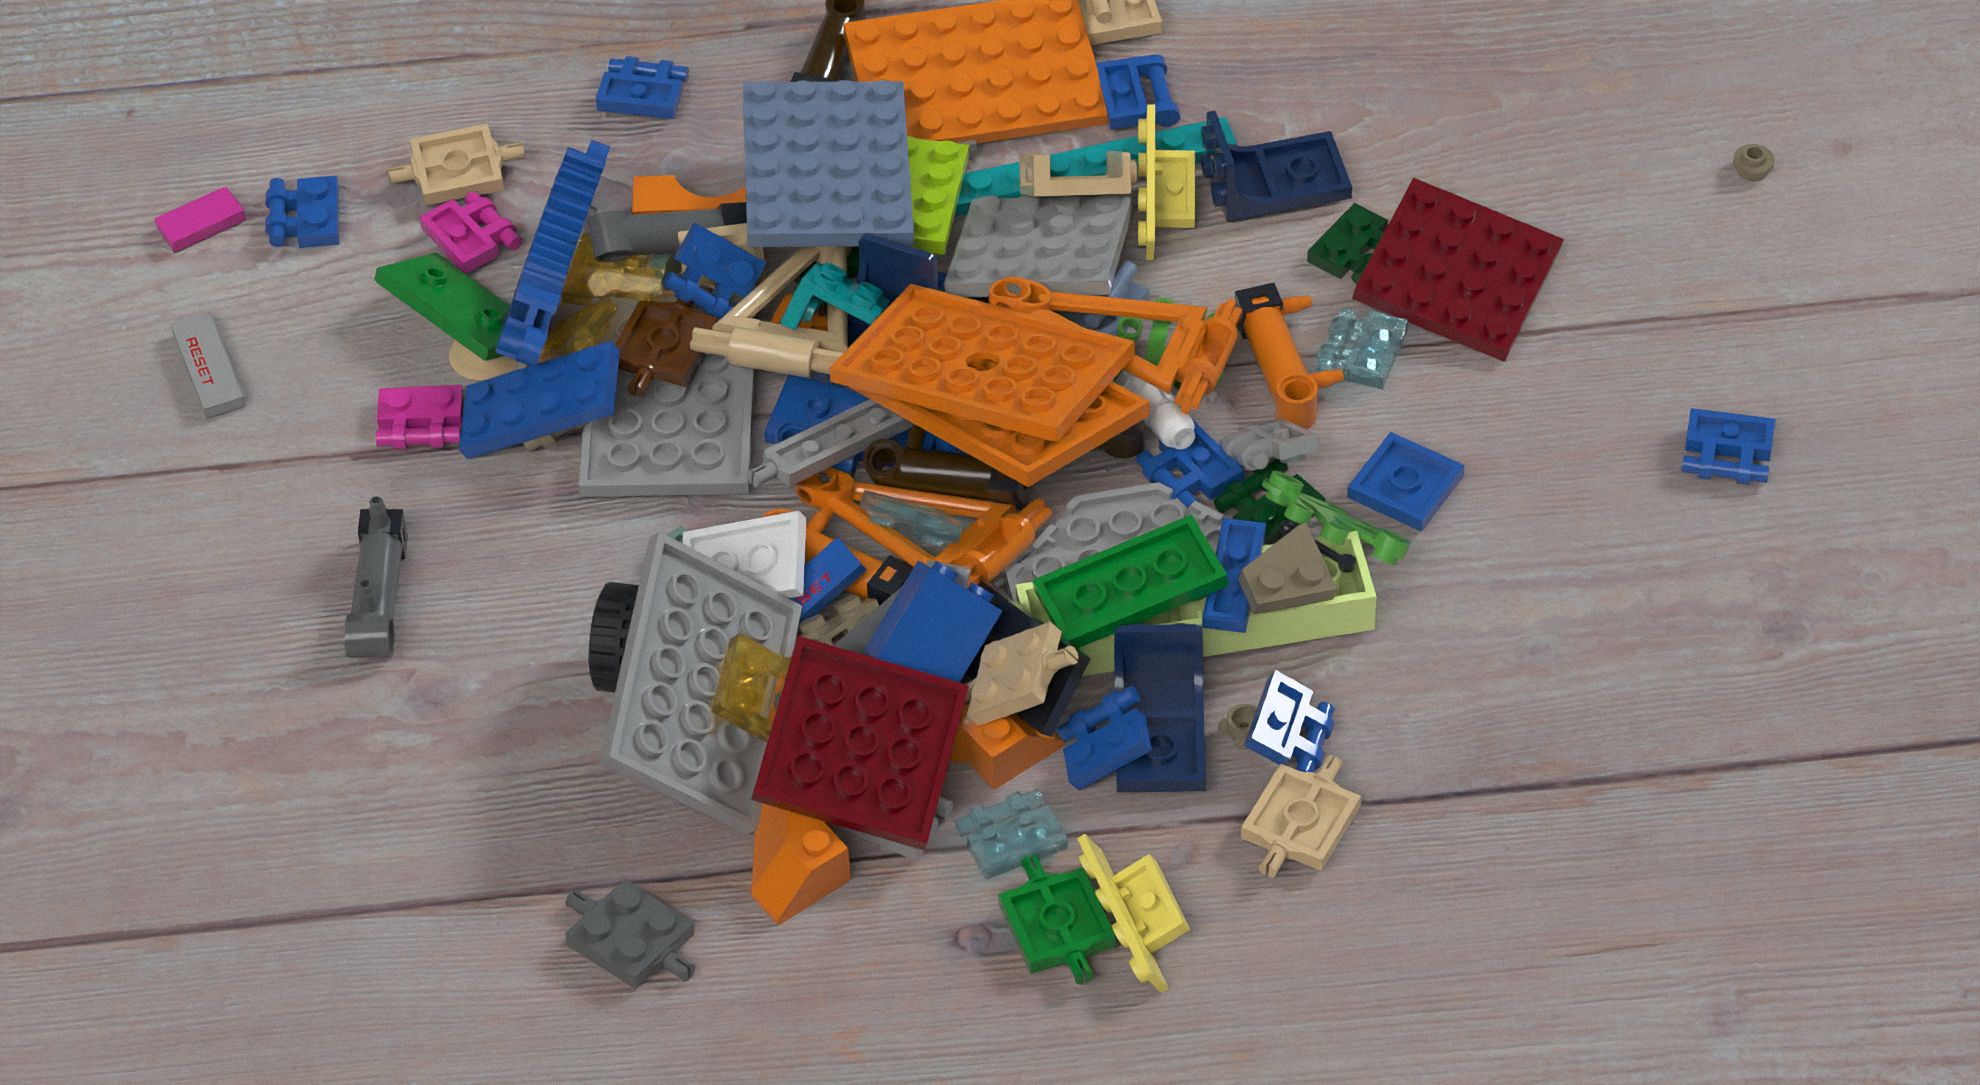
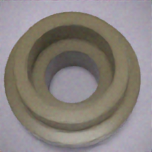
M1747 144L1736 150L1733 164L1741 178L1748 181H1760L1773 169L1774 155L1768 148L1762 145Z

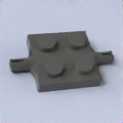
M624 879L605 898L599 901L591 900L577 889L573 890V894L570 892L567 896L566 906L582 914L583 917L566 932V945L634 989L650 975L662 969L669 970L684 982L688 981V977L691 978L694 974L695 965L677 955L680 947L694 935V922L628 880Z

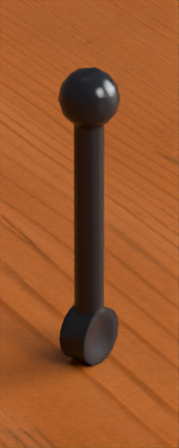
M1284 520L1279 526L1280 533L1283 536L1287 535L1296 528L1295 523L1291 520ZM1315 540L1320 553L1337 562L1340 571L1349 573L1355 569V557L1353 555H1340Z

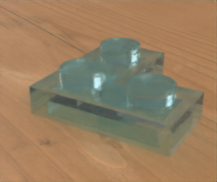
M864 490L860 507L870 515L869 521L894 528L895 522L907 524L910 526L911 532L919 535L918 539L920 541L936 546H943L945 540L958 543L962 526L945 510Z

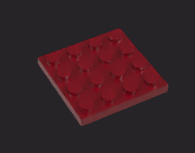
M1413 177L1359 279L1352 299L1505 362L1561 250L1564 239Z
M797 636L751 800L925 850L969 686Z

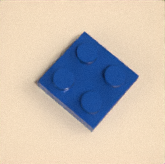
M1390 432L1349 484L1347 498L1422 532L1464 477L1465 465Z

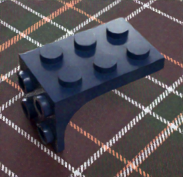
M1216 111L1206 113V126H1201L1202 144L1206 150V154L1200 157L1201 168L1204 178H1211L1212 200L1215 207L1221 206L1226 222L1352 198V185L1331 131L1252 146H1236L1227 143Z
M867 233L862 235L858 242L860 262L856 282L859 284L861 282H868L883 291L882 296L890 300L887 308L910 284L939 291L937 259L933 254L890 241L883 237ZM849 313L848 348L870 326V324ZM815 372L813 378H810L862 395L848 386L830 382V374Z
M1185 623L1117 626L1114 629L1115 690L1121 692L1130 686L1136 689L1140 701L1130 706L1128 712L1136 708L1146 717L1152 751L1116 770L1117 793L1206 791L1202 627L1197 624Z

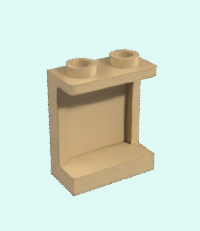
M1107 151V173L1105 175L1050 177V155L1019 153L1020 194L1034 197L1131 194V185H1135L1137 181L1135 160H1130L1129 152Z

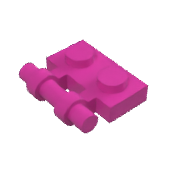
M475 191L467 194L464 199L466 206L462 208L454 199H451L419 217L421 229L465 274L498 257L499 252L496 243L505 244L510 250H516L522 244V238L516 233V226L509 219L501 218L496 212V206L487 197H481ZM476 222L480 224L485 223L487 226L481 228Z
M462 385L379 388L377 409L379 430H376V446H393L394 450H405L407 445L431 444V448H444L445 443H460L464 398Z

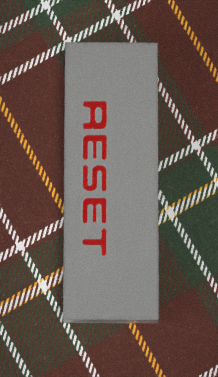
M207 312L170 323L205 417L209 418L245 407L243 393L211 313Z

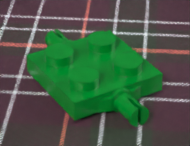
M1031 854V861L1029 856L1024 857L1021 861V866L1024 868L1029 880L1019 888L998 894L1001 911L1030 974L1057 965L1068 964L1077 984H1083V977L1086 983L1090 982L1094 974L1086 961V957L1116 947V935L1084 868L1081 867L1063 874H1046L1038 855Z

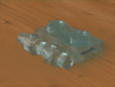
M1346 307L1342 308L1339 316L1334 317L1328 328L1329 338L1327 343H1323L1317 353L1316 359L1318 363L1315 372L1328 369L1333 370L1338 366L1344 367V380L1383 390L1407 334L1408 320L1368 310L1364 321L1355 320L1356 313L1354 310ZM1350 339L1355 340L1352 348L1343 346Z
M1038 789L1024 794L1017 791L1007 795L1006 801L985 808L984 805L969 810V815L955 820V826L960 836L974 831L977 832L967 836V847L986 880L1021 867V861L1024 857L1029 856L1031 861V854H1036L1039 859L1068 849V838L1049 805L1032 811V809L1043 805V799ZM1013 817V819H1011V820H1009V821H1006V822H1004V823L995 825V823H998V822H1000V821H1003V820H1006V819H1008V818Z

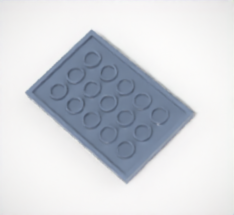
M802 80L797 82H743L747 247L859 246L860 238L866 233L906 246H913L914 229L903 81L850 82L840 80L837 82H810Z

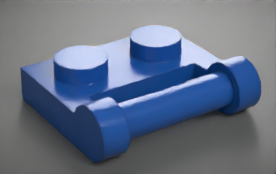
M1153 54L1096 63L1110 130L1138 126V119H1146L1147 103L1139 76H1146L1151 81L1156 103H1153L1155 104V123L1164 127H1170L1178 123L1181 116L1177 104L1172 102L1165 77L1167 66L1163 56Z

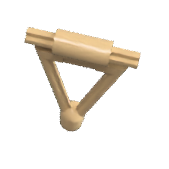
M854 246L800 247L714 324L713 330L695 327L692 332L690 349L697 352L728 357L729 364L734 366L805 378H813L815 372L830 374V366L848 349L847 312L827 302L828 331L800 327L794 331L782 324L751 318L814 261L820 264L825 262L834 264L846 272L845 277H847V258Z

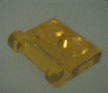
M606 297L559 320L547 335L538 363L593 347V342L601 338L610 329L611 326L608 324V321L618 308Z
M741 633L732 637L729 640L711 712L767 743L777 709L774 707L775 695L783 688L791 657H781ZM769 675L778 678L769 716L766 719L760 715Z

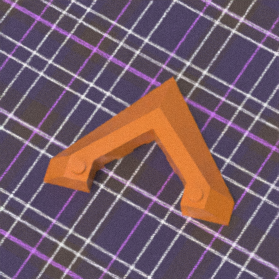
M970 701L964 703L950 761L967 762L995 790L1064 747V741L1056 732H1054L1052 737L1040 734L1015 713L978 726L967 717ZM762 804L758 829L755 831L751 895L758 905L779 926L851 880L848 847L828 827V822Z

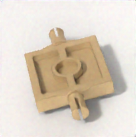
M487 123L411 138V164L389 167L388 174L391 185L415 180V183L421 188L424 203L427 206L447 202L451 199H462L472 191L482 195L504 190L501 175L502 162L520 158L524 159L525 153L522 141L498 146L497 142L491 137Z
M1051 622L985 645L977 677L965 684L969 686L965 703L970 701L967 717L979 726L1044 703L1047 688L1054 673L1061 668L1078 662L1076 649L1072 646H1067L1057 650L1062 631Z
M1327 755L1317 773L1301 772L1280 764L1241 827V839L1259 845L1269 851L1259 865L1260 872L1265 876L1269 871V877H1275L1285 859L1298 861L1320 871L1327 864L1361 807V795L1343 789L1333 781L1343 766V762L1338 757H1335L1333 761V755Z

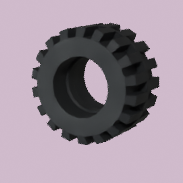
M607 582L596 601L590 629L588 659L590 677L597 691L613 693L616 691L639 585Z

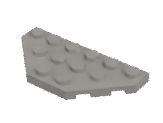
M1159 482L1075 495L1065 506V513L1055 524L1050 523L1033 542L1031 552L1020 564L1016 562L1006 573L1009 596L1016 601V584L1032 582L1033 579L1191 514L1212 550L1216 553L1224 515L1197 501H1194L1187 508L1178 498L1174 500L1171 498L1173 489Z

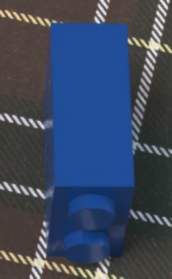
M918 560L864 649V652L873 658L959 683L1002 613V610L990 604L994 596L993 594L973 582L970 583L967 589L954 582L958 573L940 562L935 561L931 568Z

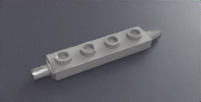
M869 399L765 449L763 454L764 464L748 470L747 478L754 487L772 478H778L790 487L866 450L871 443L879 439H888L911 428L913 423Z

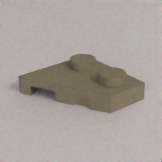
M1307 523L1298 525L1245 566L1238 578L1253 614L1333 600L1337 592L1335 582Z
M858 594L849 596L836 603L834 606L837 611L823 618L822 614H818L802 621L798 625L800 631L797 632L796 639L797 636H802L833 646V641L850 632L879 607V604L873 598H859Z

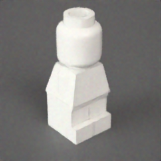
M1123 370L1114 383L1150 401V416L1144 419V423L1151 427L1155 435L1167 447L1178 450L1189 447L1195 439V425L1188 414L1181 412V406L1174 404L1178 389L1173 386L1171 393L1168 394Z

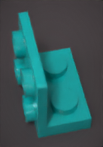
M817 262L801 279L780 323L795 331L803 321L810 323L815 313H819L826 301L871 325L884 312L890 300L882 296L883 291L877 286L868 282H861L859 284L845 277L846 272L840 267L827 262L823 265Z

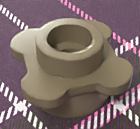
M1238 704L1232 707L1227 714V719L1219 721V733L1231 737L1235 741L1237 748L1249 749L1244 744L1257 707L1250 704Z

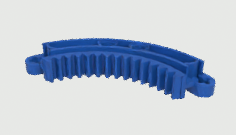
M591 139L586 153L567 147L515 289L497 343L496 353L534 368L536 367L548 335L552 314H555L564 281L580 233L610 150L609 145Z

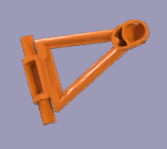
M1018 276L996 281L991 285L988 294L989 303L992 305L1078 327L1081 326L1051 310L1178 322L1158 366L1134 355L1123 370L1168 394L1171 393L1175 382L1180 381L1181 387L1174 400V404L1182 406L1181 412L1184 414H1189L1191 409L1197 411L1204 395L1214 391L1238 339L1236 325L1242 314V309L1235 307L1236 301L1233 299H1228L1226 304L1219 303L1214 316L1205 320L1208 309L1205 306L1053 292L1038 282ZM1007 284H1017L1021 292L1018 294L1010 293L1007 289Z
M832 467L821 471L827 474L831 480L826 484L821 481L820 472L795 484L796 494L804 504L818 510L823 506H828L833 513L843 518L912 567H915L918 560L926 565L927 560L971 567L968 587L971 582L978 585L980 580L991 583L1034 542L1035 531L1052 515V510L1045 507V500L1041 498L1030 502L1017 514L1016 507L1011 504L854 482L852 476ZM853 500L977 519L936 557H933L857 505Z

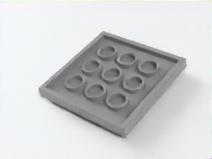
M1104 194L1081 197L1078 195L1059 197L1024 195L1019 198L984 196L972 200L944 282L945 292L961 297H988L989 289L993 283L1003 278L1018 276L1038 282L1053 292L1109 295L1134 210L1132 195ZM1007 284V289L1010 293L1018 294L1021 292L1017 284Z

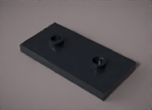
M980 580L978 586L994 595L990 604L1002 610V613L965 672V675L972 680L977 677L985 645L1045 624L994 584L984 580ZM1062 636L1060 637L1057 650L1067 646L1074 647L1078 653V662L1061 668L1054 673L1048 685L1044 703L1015 713L1040 734L1050 737L1053 736L1091 660L1090 657Z

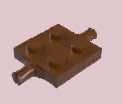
M640 298L615 343L616 347L620 350L618 369L635 374L627 388L629 393L633 396L637 394L638 397H643L649 383L653 379L687 387L705 354L690 349L693 329L696 327L713 330L712 328L718 322V318L695 311L691 308L694 304L691 301L685 303L677 299L676 302H656Z

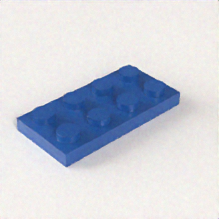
M612 341L538 363L535 368L528 366L467 385L459 450L469 459L613 415L620 350Z

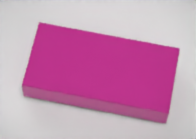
M226 186L154 218L156 229L174 253L246 220L244 209Z

